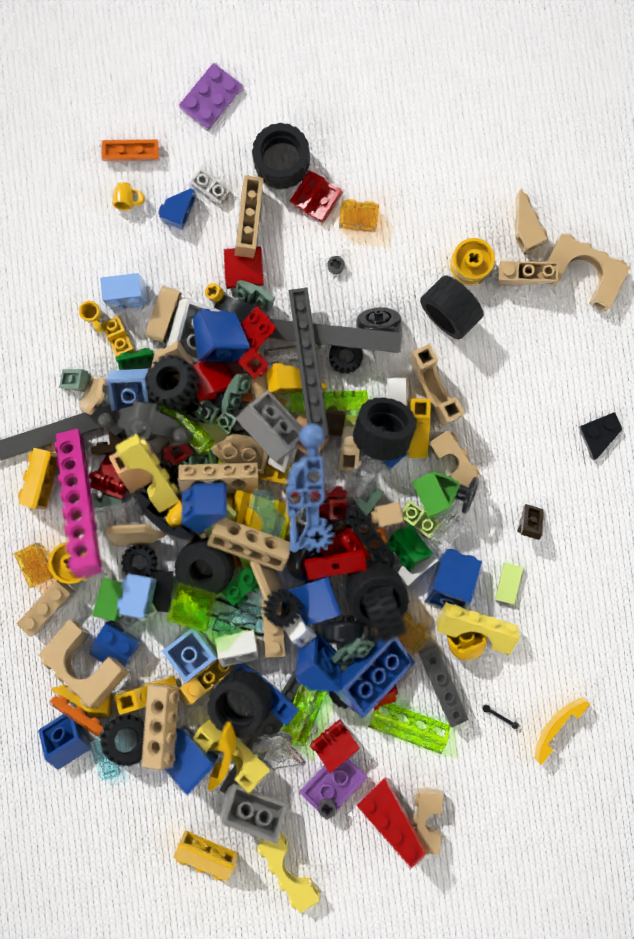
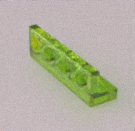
M367 390L323 392L325 411L326 409L340 411L359 410L361 405L368 400ZM290 393L291 413L305 412L303 393Z
M161 405L160 410L181 422L193 435L188 443L200 455L204 456L215 440L197 421L191 420ZM176 407V409H178V410H180L181 412H183V413L189 415L186 410L182 411L181 409H179V408Z
M299 685L293 704L299 711L288 726L284 724L279 739L294 747L306 746L326 691L309 690L304 685Z
M392 703L381 706L388 709L389 715L378 713L380 708L378 707V710H374L368 727L438 754H441L446 748L451 728L446 723ZM397 715H405L408 721H400ZM422 721L427 728H418L415 722ZM438 727L445 730L444 736L437 735L434 728Z

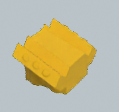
M236 490L232 509L237 513L231 521L290 542V517L287 514L286 502Z

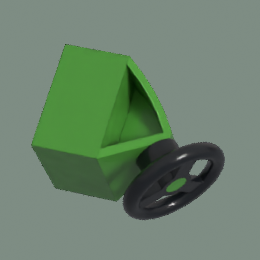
M431 472L412 481L429 519L433 521L453 512L456 499L464 501L462 513L466 514L473 502L479 478L474 477L469 487H466V485L459 484V482L447 475Z

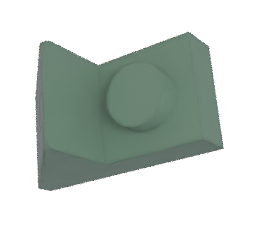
M62 369L59 388L84 392L90 381L91 374L83 369Z
M379 487L376 490L372 489L366 497L368 499L367 503L354 494L355 504L368 516L384 491Z

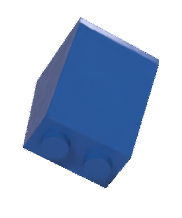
M202 309L193 317L198 361L234 363L250 349L236 313H231L227 310L211 311L210 309Z
M445 548L440 556V562L437 564L425 602L442 609L445 603L466 609L472 601L482 561L472 555L461 554L455 549Z
M328 577L318 578L315 581L287 590L299 598V603H301L302 607L298 608L302 610L300 616L306 626L341 615ZM283 601L285 608L288 607L287 602Z
M184 725L181 729L176 728L173 767L165 769V771L188 796L213 768L218 755L213 751L206 752L193 739L195 734Z

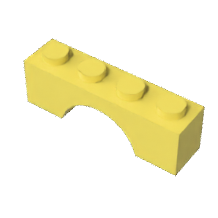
M135 434L116 445L118 455L128 469H144L153 475V481L147 491L149 499L159 513L180 501L178 497L180 491L177 485L170 483L168 472L165 468H160L159 459L155 453L151 455L149 452L150 447L144 438L141 440L138 434Z
M445 603L437 618V632L455 638L465 632H479L490 639L492 650L508 655L512 653L520 640L518 625L457 605Z
M209 719L198 729L193 739L206 752L217 750L222 732ZM236 737V751L233 758L237 770L235 781L250 794L265 778L270 769Z
M282 831L280 832L277 844L259 839L257 850L262 858L265 857L269 864L267 866L271 874H276L281 890L287 892L292 908H296L300 914L319 902L320 893L311 878L296 877L286 869L283 857L288 850L289 843Z

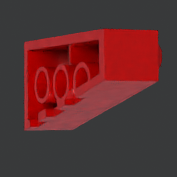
M384 777L356 806L409 868L412 869L428 854V851L417 830L414 828L408 813L405 811L399 796L391 785V781L389 778Z

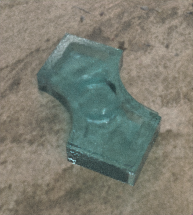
M255 488L248 508H251L259 515L262 523L261 532L279 538L286 517L280 515L275 509L273 503L274 494Z
M244 602L237 610L219 612L212 629L216 632L232 635L236 629L242 626H255L262 613V606Z

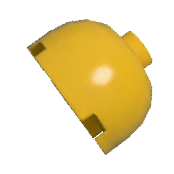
M465 632L456 638L447 635V642L451 653L457 659L473 661L480 658L485 652L487 636L479 632Z

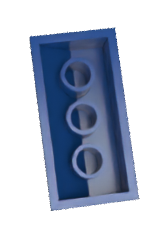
M377 636L372 641L375 645L364 658L357 657L341 673V690L335 693L363 719L415 663L397 637L383 643Z

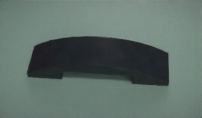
M135 492L140 508L156 527L180 539L199 540L201 538L186 526L179 525L176 529L171 527L166 518L155 510L156 507L146 492Z

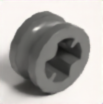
M337 255L330 257L327 263L329 272L335 275L340 274L344 270V260ZM333 261L341 263V265H339V269L331 267V265H333Z
M325 798L320 801L318 811L321 817L329 819L335 815L336 805L332 799ZM325 804H328L329 807H333V809H330L329 813H326L325 810H322V807L324 808Z

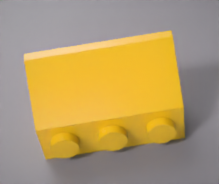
M33 448V452H30L28 457L29 467L23 475L24 486L18 494L20 505L32 509H47L58 468L56 464L58 454Z
M185 830L173 858L179 864L193 866L200 873L206 872L211 874L216 880L228 881L235 867L238 852Z

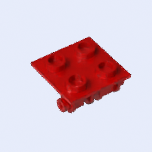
M258 306L241 323L250 348L253 346L256 350L260 348L277 328L269 320L270 317L265 312L263 313Z
M106 454L98 470L89 473L91 488L122 500L128 489L117 474L109 458L110 455Z
M350 527L331 538L333 544L326 543L328 546L327 550H324L322 546L320 547V552L323 556L363 550L365 562L366 559L371 557Z
M341 719L337 722L335 721L328 729H325V732L320 733V736L312 740L309 745L313 751H316L330 774L361 749Z

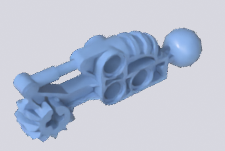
M311 423L305 425L299 435L300 442L307 448V455L300 458L301 461L293 462L292 469L288 471L290 474L289 478L286 479L288 486H286L287 514L290 517L289 548L292 552H296L303 547L308 551H312L314 547H317L316 551L320 552L321 546L324 550H327L328 546L326 543L333 544L331 537L335 536L334 532H330L332 525L325 527L326 519L319 517L318 506L323 503L325 495L323 456L319 455V447L324 442L325 434L319 425ZM311 472H318L320 478L317 481H312L309 478ZM317 491L321 494V498L313 500L310 494ZM294 492L299 493L301 499L293 501L290 495ZM306 507L307 524L298 540L296 515ZM316 531H319L320 539H316Z

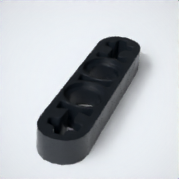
M356 504L348 505L345 508V518L377 562L388 564L392 567L395 564V556L363 510ZM350 510H353L354 512H355V511H358V512H357V517L359 518V521H358V522L356 521V519H355V517H354L353 515H352V516H349V515H350ZM367 524L370 530L368 533H361L359 527ZM377 539L381 542L379 548H372L370 542ZM382 550L386 557L391 556L389 558L390 561L388 563L387 561H383V557L380 553Z

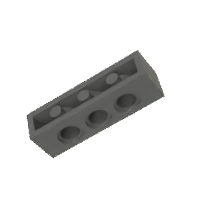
M434 644L418 651L450 727L452 728L468 721L469 718L438 647Z

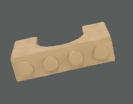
M561 234L546 261L559 262L558 282L548 284L555 287L570 262L575 260L587 261L595 267L598 273V285L588 304L606 312L611 308L631 267L626 265V262L623 260H615L609 257L608 253L593 249L588 243H581L575 240L572 235Z
M429 343L413 351L408 361L427 399H431V407L441 427L460 419L465 415V412L457 396L451 398L443 386L436 368L439 360L431 344Z
M69 619L38 656L43 660L41 663L47 669H52L55 672L54 676L59 681L65 682L68 685L67 689L72 694L78 695L81 698L80 702L86 708L98 709L129 671L118 660L108 657L93 675L85 679H79L73 672L72 658L76 650L90 634L78 622Z

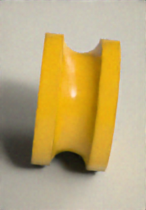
M211 283L205 289V296L212 302H219L224 296V290L218 284Z

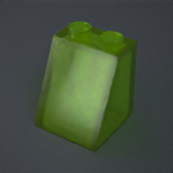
M179 582L166 621L205 633L210 629L214 617L217 594Z

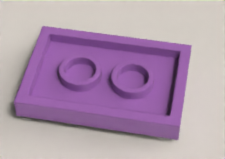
M213 62L181 101L179 108L209 131L243 89V84Z
M349 758L331 774L323 765L299 790V793L317 811L320 801L330 798L335 802L337 811L368 776ZM325 804L324 808L322 807V810H325L326 813H329L330 809H333V807H329L328 804Z

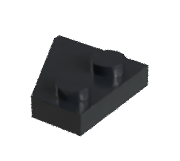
M615 412L578 427L592 461L596 460L622 431Z

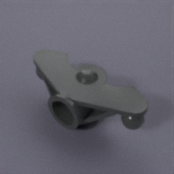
M133 400V406L103 413L98 418V424L102 428L109 430L115 435L125 430L129 438L138 434L141 440L144 438L147 441H151L160 435L165 436L171 446L186 444L193 437L189 427L160 410L161 405Z

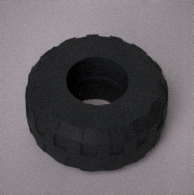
M201 538L188 543L178 554L174 565L175 576L180 586L189 594L200 598H209L221 593L230 583L235 569L232 554L207 545L209 538ZM196 560L208 562L212 566L213 575L201 573L196 566Z

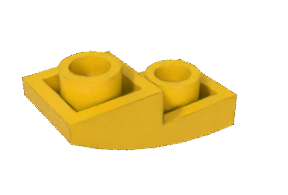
M119 315L101 323L115 357H119L124 352L135 353Z

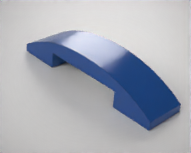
M246 663L236 664L230 674L233 671H251L261 676L267 682L273 697L272 714L288 726L299 709L277 687Z

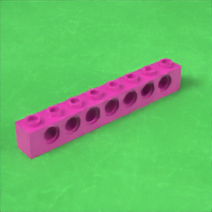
M77 428L56 434L54 448L56 453H58L56 464L58 469H60V474H58V480L62 486L60 497L65 507L62 508V514L67 525H64V531L69 539V542L66 543L68 554L71 556V561L68 562L69 569L78 579L103 573L85 442L84 437Z

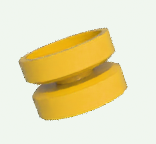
M468 238L460 242L455 248L449 263L453 278L467 286L483 282L494 266L495 255L493 249L486 241L479 238Z
M63 542L56 546L51 552L48 561L49 570L55 579L61 583L73 584L83 582L91 577L78 579L74 573H71L68 564L71 561V556L66 548V543L68 542Z

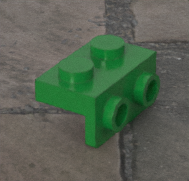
M143 348L138 350L139 353H121L119 357H115V360L118 363L119 370L149 369L152 366L155 352L150 350V348Z
M411 525L393 532L388 542L390 549L395 552L401 564L409 572L413 571L417 564L431 558L433 555L432 551Z
M247 566L222 590L221 593L232 606L244 605L249 600L248 596L252 592L257 593L260 590L252 567Z

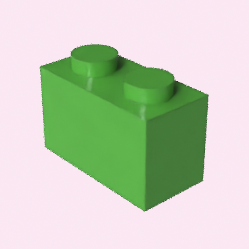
M103 578L92 616L119 623L120 619H123L124 615L119 614L120 609H117L118 600L120 597H123L124 589L121 588L122 582Z

